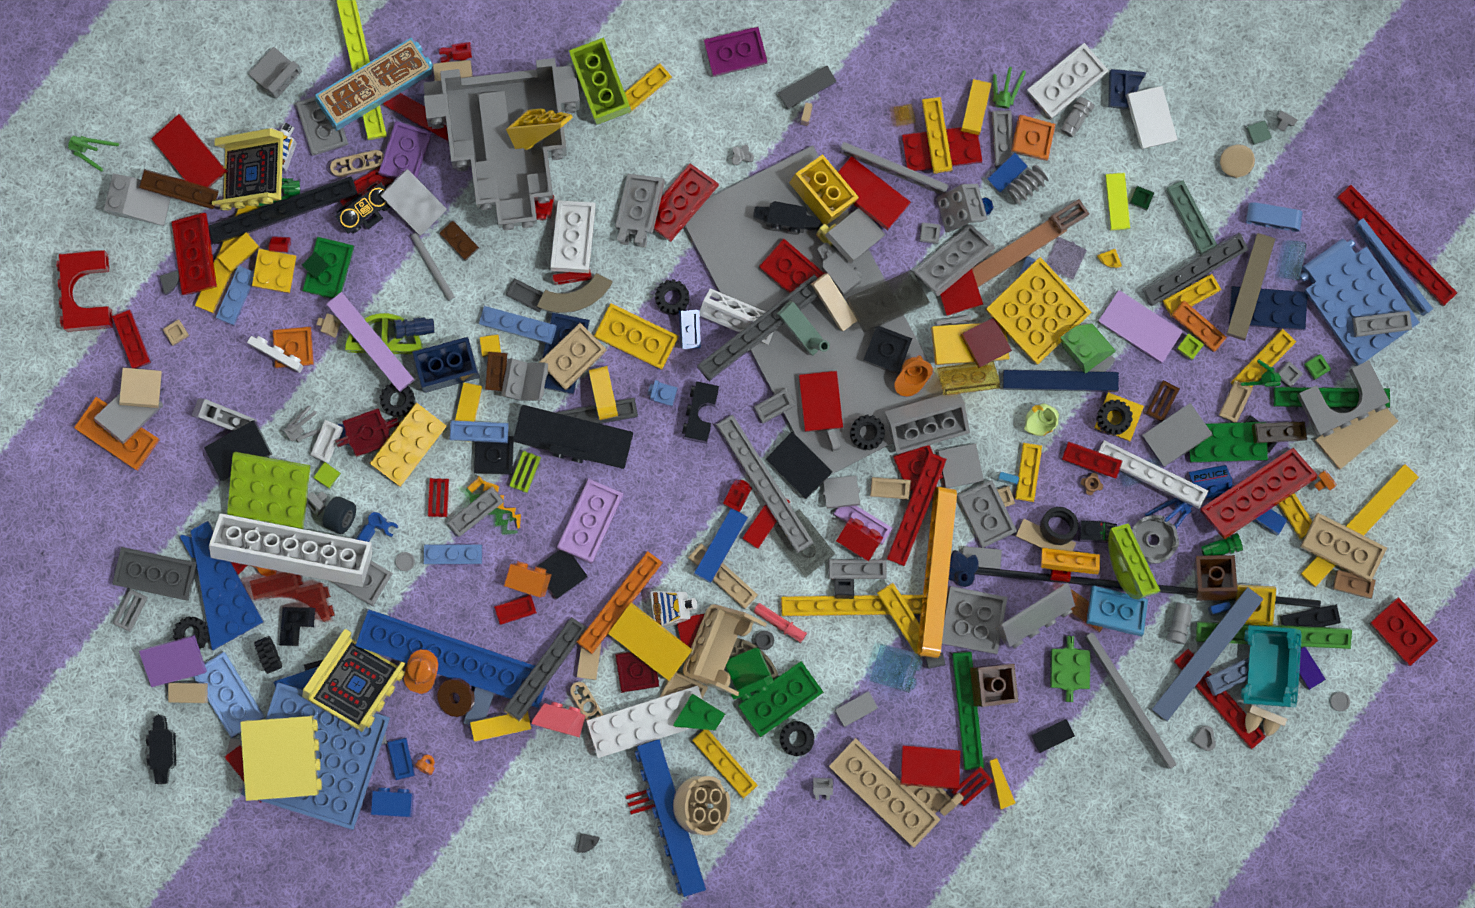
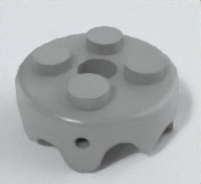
M1161 515L1144 517L1131 529L1148 564H1159L1168 560L1179 546L1176 527L1169 521L1165 522V517ZM1150 535L1157 536V545H1151L1148 542Z

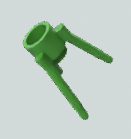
M1012 67L1008 68L1004 91H999V94L997 75L993 74V102H996V107L1010 109V105H1013L1015 96L1026 74L1025 70L1022 71L1011 96L1008 88Z
M73 135L68 144V148L74 151L73 155L80 157L101 172L103 171L102 167L82 154L87 149L98 150L97 147L88 145V142L119 146V143Z

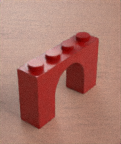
M105 250L59 254L56 266L57 271L60 272L58 289L61 290L59 307L62 309L63 316H60L61 327L67 332L113 328V314L109 306L83 308L78 306L73 298L74 286L81 277L88 274L110 272L108 253Z

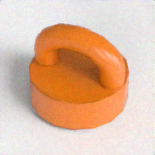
M429 754L424 755L421 760L418 759L415 768L427 775H432L435 770L434 758Z

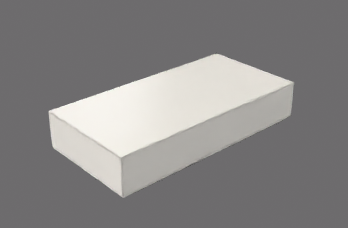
M325 420L310 455L329 463L337 445L335 440L340 438L343 427Z

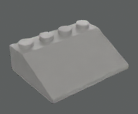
M1066 583L995 628L1007 648L1012 646L1015 649L1024 643L1022 639L1026 636H1029L1031 639L1040 633L1038 629L1045 625L1048 628L1056 623L1055 618L1061 615L1064 618L1072 613L1071 608L1075 604L1069 584Z

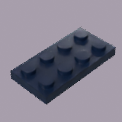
M1231 286L1229 324L1240 291L1239 286ZM1261 288L1250 326L1306 330L1307 294L1300 291Z
M552 312L550 324L556 325L557 328L552 344H545L542 359L579 323L588 330L590 320ZM548 373L544 389L574 395L577 380L565 390Z

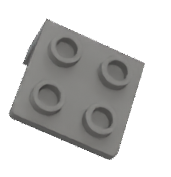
M273 47L250 71L249 75L277 99L298 77L302 70L297 63L291 62L279 50Z
M962 184L937 197L947 233L968 223L988 220L978 184Z
M513 358L508 359L501 396L517 401H541L548 374V363H526Z

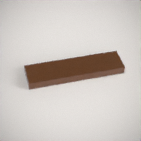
M144 169L139 186L141 189L214 209L215 206L212 205V201L217 200L219 190L148 169Z

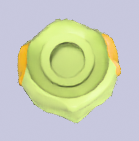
M1045 403L1033 406L1025 417L1024 430L1036 436H1045L1053 432L1059 422L1058 410Z

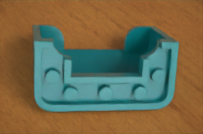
M1248 626V630H1245V641H1248L1250 646L1248 684L1241 690V699L1244 700V704L1297 707L1301 630Z

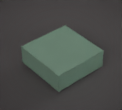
M1265 120L1246 128L1253 145L1272 138Z

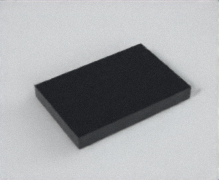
M256 420L250 421L204 447L220 481H225L231 477L234 452L261 457L272 455Z
M791 432L766 458L805 499H808L833 473L794 432Z

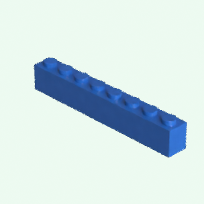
M660 739L637 746L638 751L634 753L637 762H641L643 770H640L642 779L647 781L649 788L646 789L649 800L653 799L655 804L652 811L655 819L659 818L661 826H658L661 838L665 837L667 843L663 845L666 856H671L673 862L669 865L672 875H677L678 882L675 883L678 894L686 897L705 891V883L689 832L679 825L674 815L673 801L676 791Z

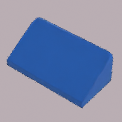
M1270 509L1253 521L1277 536L1281 533L1287 519Z

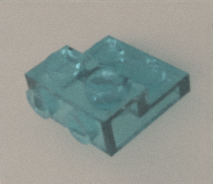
M881 644L870 681L910 693V690H913L916 686L915 673L922 666L921 656Z

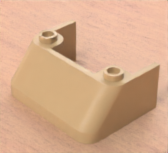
M716 604L709 606L691 647L693 651L687 657L684 664L683 674L705 685L738 696V691L728 687L730 684V674L724 671L738 635L746 636L751 632L753 624L766 627L767 623L742 611Z

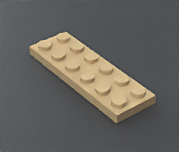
M856 738L829 766L913 848L941 820L905 785H900V780Z

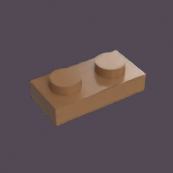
M1337 570L1333 590L1371 599L1376 580L1372 579L1369 583L1352 573Z

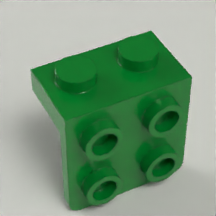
M757 647L732 657L727 661L726 668L736 691L739 692L738 696L731 694L733 700L740 698L742 701L751 697V692L757 691V693L768 690L767 685L774 682L763 655Z

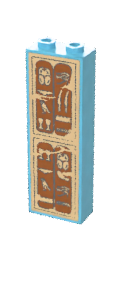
M411 37L315 95V101L335 131L340 130L432 74L433 64L428 57H424L422 47L417 41L414 42Z

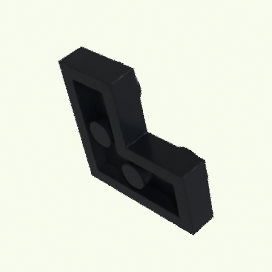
M282 608L280 646H299L300 627H314L316 608Z

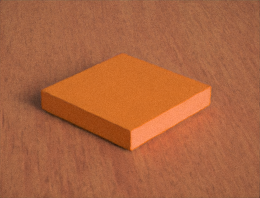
M1020 114L1017 119L1011 152L1047 161L1049 159L1055 124Z
M311 327L273 330V345L283 349V354L288 357L291 354L301 360L300 363L303 366L314 365ZM275 360V368L288 367Z

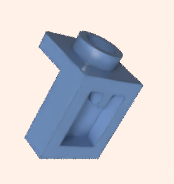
M655 380L654 384H650L648 395H651L650 401L673 407L678 388L659 383L658 380Z

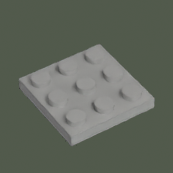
M950 586L944 618L942 644L997 655L1000 636L995 628L1003 624L1008 597Z

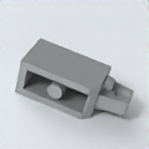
M827 242L817 249L823 260L822 271L830 275L842 296H845L861 284V273L856 267H851L849 261L839 250L835 251Z

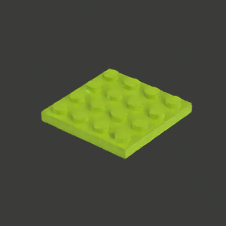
M234 452L227 515L304 529L311 465Z

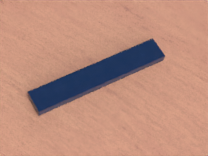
M1003 370V390L1118 392L1119 372L1088 371L1085 374L1083 371Z

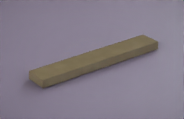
M1257 233L1226 335L1245 341L1276 238Z

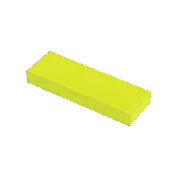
M1125 173L1106 174L1111 231L1130 229Z

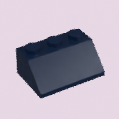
M468 337L412 352L424 393L480 378Z

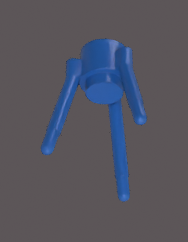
M1174 498L1145 513V516H1150L1174 504L1176 509L1164 521L1168 522L1178 512L1183 513L1174 525L1177 529L1185 517L1192 511L1191 508L1193 506L1178 498Z

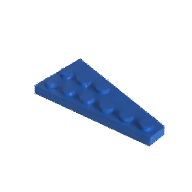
M207 521L192 529L191 536L212 651L264 623V620L232 563L211 558L209 544L214 530L210 522Z

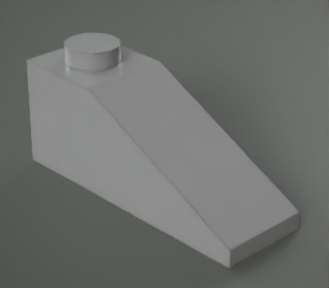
M198 398L192 413V417L230 431H234L250 421L256 420L201 398Z

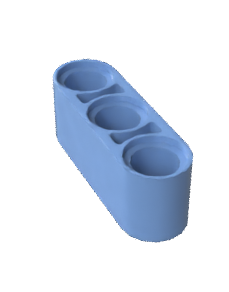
M1249 203L1246 223H1254V225L1269 228L1273 226L1275 229L1286 231L1291 229L1292 232H1299L1303 212L1297 209L1268 204Z

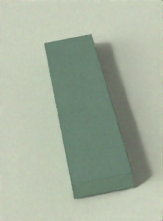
M1184 180L1167 187L1166 191L1199 254L1201 255L1216 246L1217 243Z

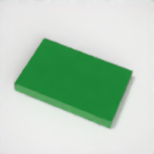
M317 236L313 253L316 252L329 267L317 279L307 272L302 291L331 299L341 293L355 246Z

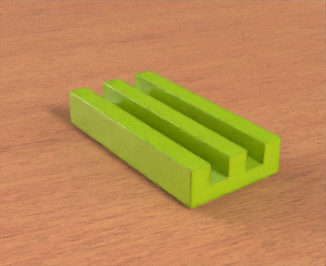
M523 450L509 486L528 493L541 457ZM527 456L529 458L523 470L518 485H515V482L517 480L525 457ZM532 459H535L536 461L534 463L525 488H523L522 485L527 475Z

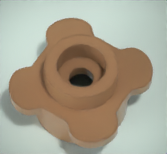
M1092 473L1090 477L1081 480V485L1085 487L1087 495H1093L1095 491L1103 489V484L1100 483L1096 473Z

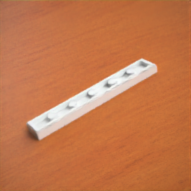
M1105 440L1098 452L1123 460L1120 471L1200 509L1208 494V490Z

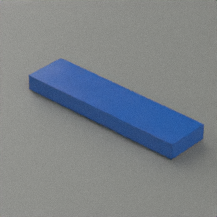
M732 508L730 509L694 575L711 584L748 519L747 516Z

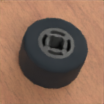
M339 496L333 498L324 511L323 526L338 534L347 532L356 516V505L354 502Z

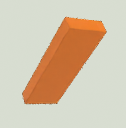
M1182 301L1171 314L1174 319L1213 352H1216L1227 338L1186 301Z

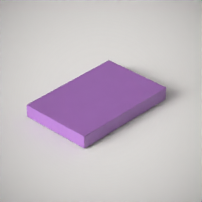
M395 121L379 175L396 179L407 168L418 179L432 132Z
M195 635L139 651L151 687L207 672Z

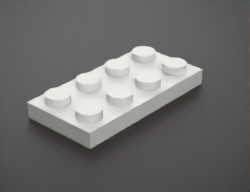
M1084 43L1027 90V93L1046 115L1053 119L1104 77L1109 70Z
M558 200L551 271L589 273L596 203Z

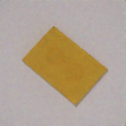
M994 361L980 368L977 367L976 363L937 368L943 395L1000 388V381Z

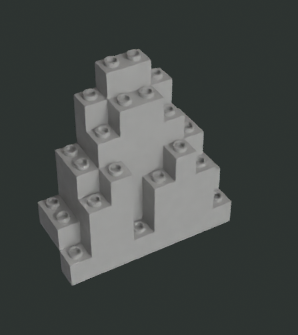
M555 58L536 60V70L461 78L460 70L455 69L440 71L441 81L423 82L428 126L433 129H440L447 125L453 169L466 171L469 167H472L477 208L490 210L492 206H496L498 226L503 228V230H513L515 226L531 228L533 224H537L534 201L548 203L550 199H553L548 158L560 160L563 159V156H567L564 126L527 150H524V148L515 149L506 129L527 110L542 108L546 112L552 110L555 114L565 111V113H575L576 110H579L580 99L574 65L556 67Z

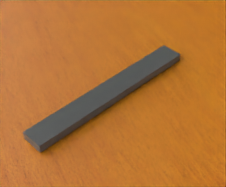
M813 275L697 365L699 371L710 382L784 324L777 313L789 301H793L800 311L819 296L811 284L818 278Z

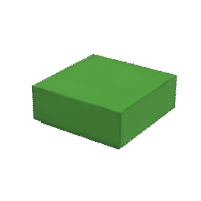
M1322 354L1304 364L1314 380L1331 370Z

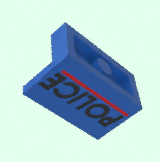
M1226 465L1189 472V477L1193 484L1208 490L1205 499L1218 497L1233 487L1232 477Z

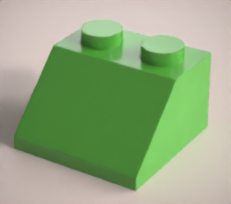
M1093 324L1075 326L1060 337L1064 350L1085 374L1116 352Z

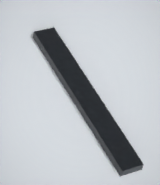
M350 176L209 225V233L213 244L216 245L242 236L246 232L251 233L357 196L358 192L353 178Z

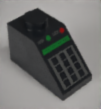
M1081 520L1078 523V542L1108 543L1110 530L1117 527V524Z

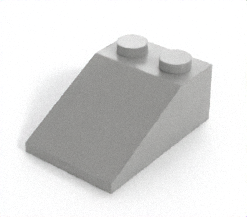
M113 173L104 210L109 215L164 226L171 197L139 188L140 179Z

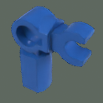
M373 512L368 517V525L363 526L356 540L370 542L376 532L374 530L375 527L379 530L384 529L386 535L392 537L393 534L388 529L391 526L398 529V525L394 522L388 523L387 519L380 513Z

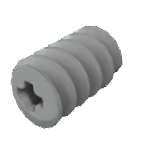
M1033 165L1032 170L1028 169L1026 171V175L1021 174L1020 179L1016 178L1014 180V184L1009 183L1007 191L1010 197L1018 205H1021L1020 198L1027 201L1026 194L1033 196L1032 189L1039 192L1038 185L1045 187L1044 180L1049 182V179L1039 166Z

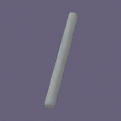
M414 233L410 236L448 301L455 298L454 294L417 233Z

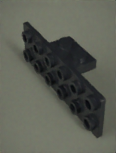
M522 405L513 442L548 450L557 458L564 459V456L572 457L571 461L583 463V460H589L624 469L633 432Z

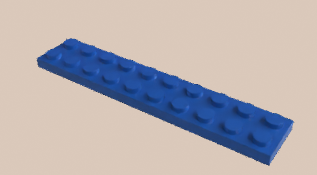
M369 609L355 645L404 663H408L410 656L415 651L421 649L428 650L437 657L439 663L437 674L451 679H463L471 686L512 699L535 667L526 662ZM546 687L532 704L533 707H540Z

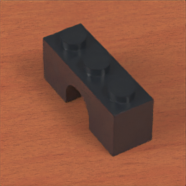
M696 381V386L691 387L690 397H693L692 405L688 404L686 415L689 416L688 423H684L682 434H685V440L704 444L708 443L711 423L702 421L698 416V412L704 406L715 407L719 386Z

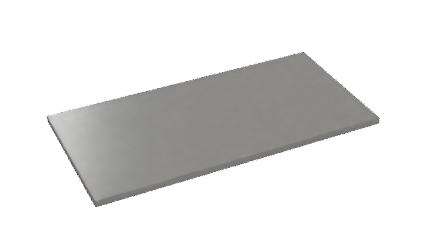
M813 145L708 198L685 225L720 293L765 312L789 295L788 292L759 268L762 262L783 239L787 240L822 271L823 260L817 249L824 243L816 236L818 230L810 231L804 229V233L794 235L788 233V230H770L766 223L753 219L755 206L770 207V204L774 201L804 206L807 209V215L817 217L789 184L795 173L819 157ZM846 209L839 217L830 222L827 226L830 228L833 224H839L846 217H848L850 213ZM834 245L831 246L835 251L838 250ZM869 249L850 264L852 268L856 267L861 273V284L843 296L858 321L846 330L840 331L819 297L801 310L820 336L829 342L830 347L826 352L819 350L814 356L810 355L785 324L774 331L769 345L760 342L751 349L773 394L775 395L786 388L789 389L796 406L784 412L793 432L833 471L832 474L893 443L885 411L946 394L933 370V374L917 394L908 397L901 396L894 388L898 374L863 361L875 328L879 325L913 338L904 362L918 355L922 356L924 361L929 362ZM729 305V307L737 309L736 306ZM747 312L748 315L754 316V314ZM837 371L843 428L834 429L840 443V449L837 451H832L827 437V431L829 430L805 432L799 375ZM869 414V416L874 415L875 418L881 420L880 422L884 424L885 435L879 447L865 451L857 448L852 443L850 429L856 419ZM866 425L861 428L860 435L863 439L870 440L875 436V430L873 427Z

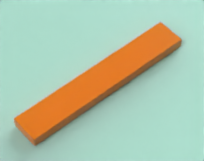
M647 551L577 643L593 654L629 604L633 603L663 562Z

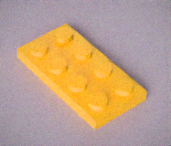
M416 402L369 464L401 487L447 425Z

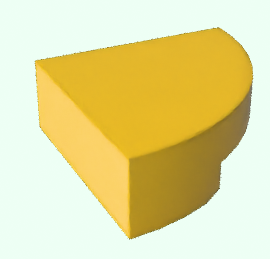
M1116 249L1097 255L1099 261L1102 264L1104 263L1105 266L1107 265V267H1122Z

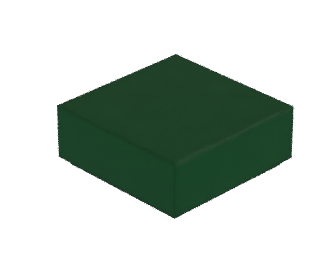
M1136 186L1129 204L1147 211L1154 192Z
M316 252L302 264L315 279L329 267Z

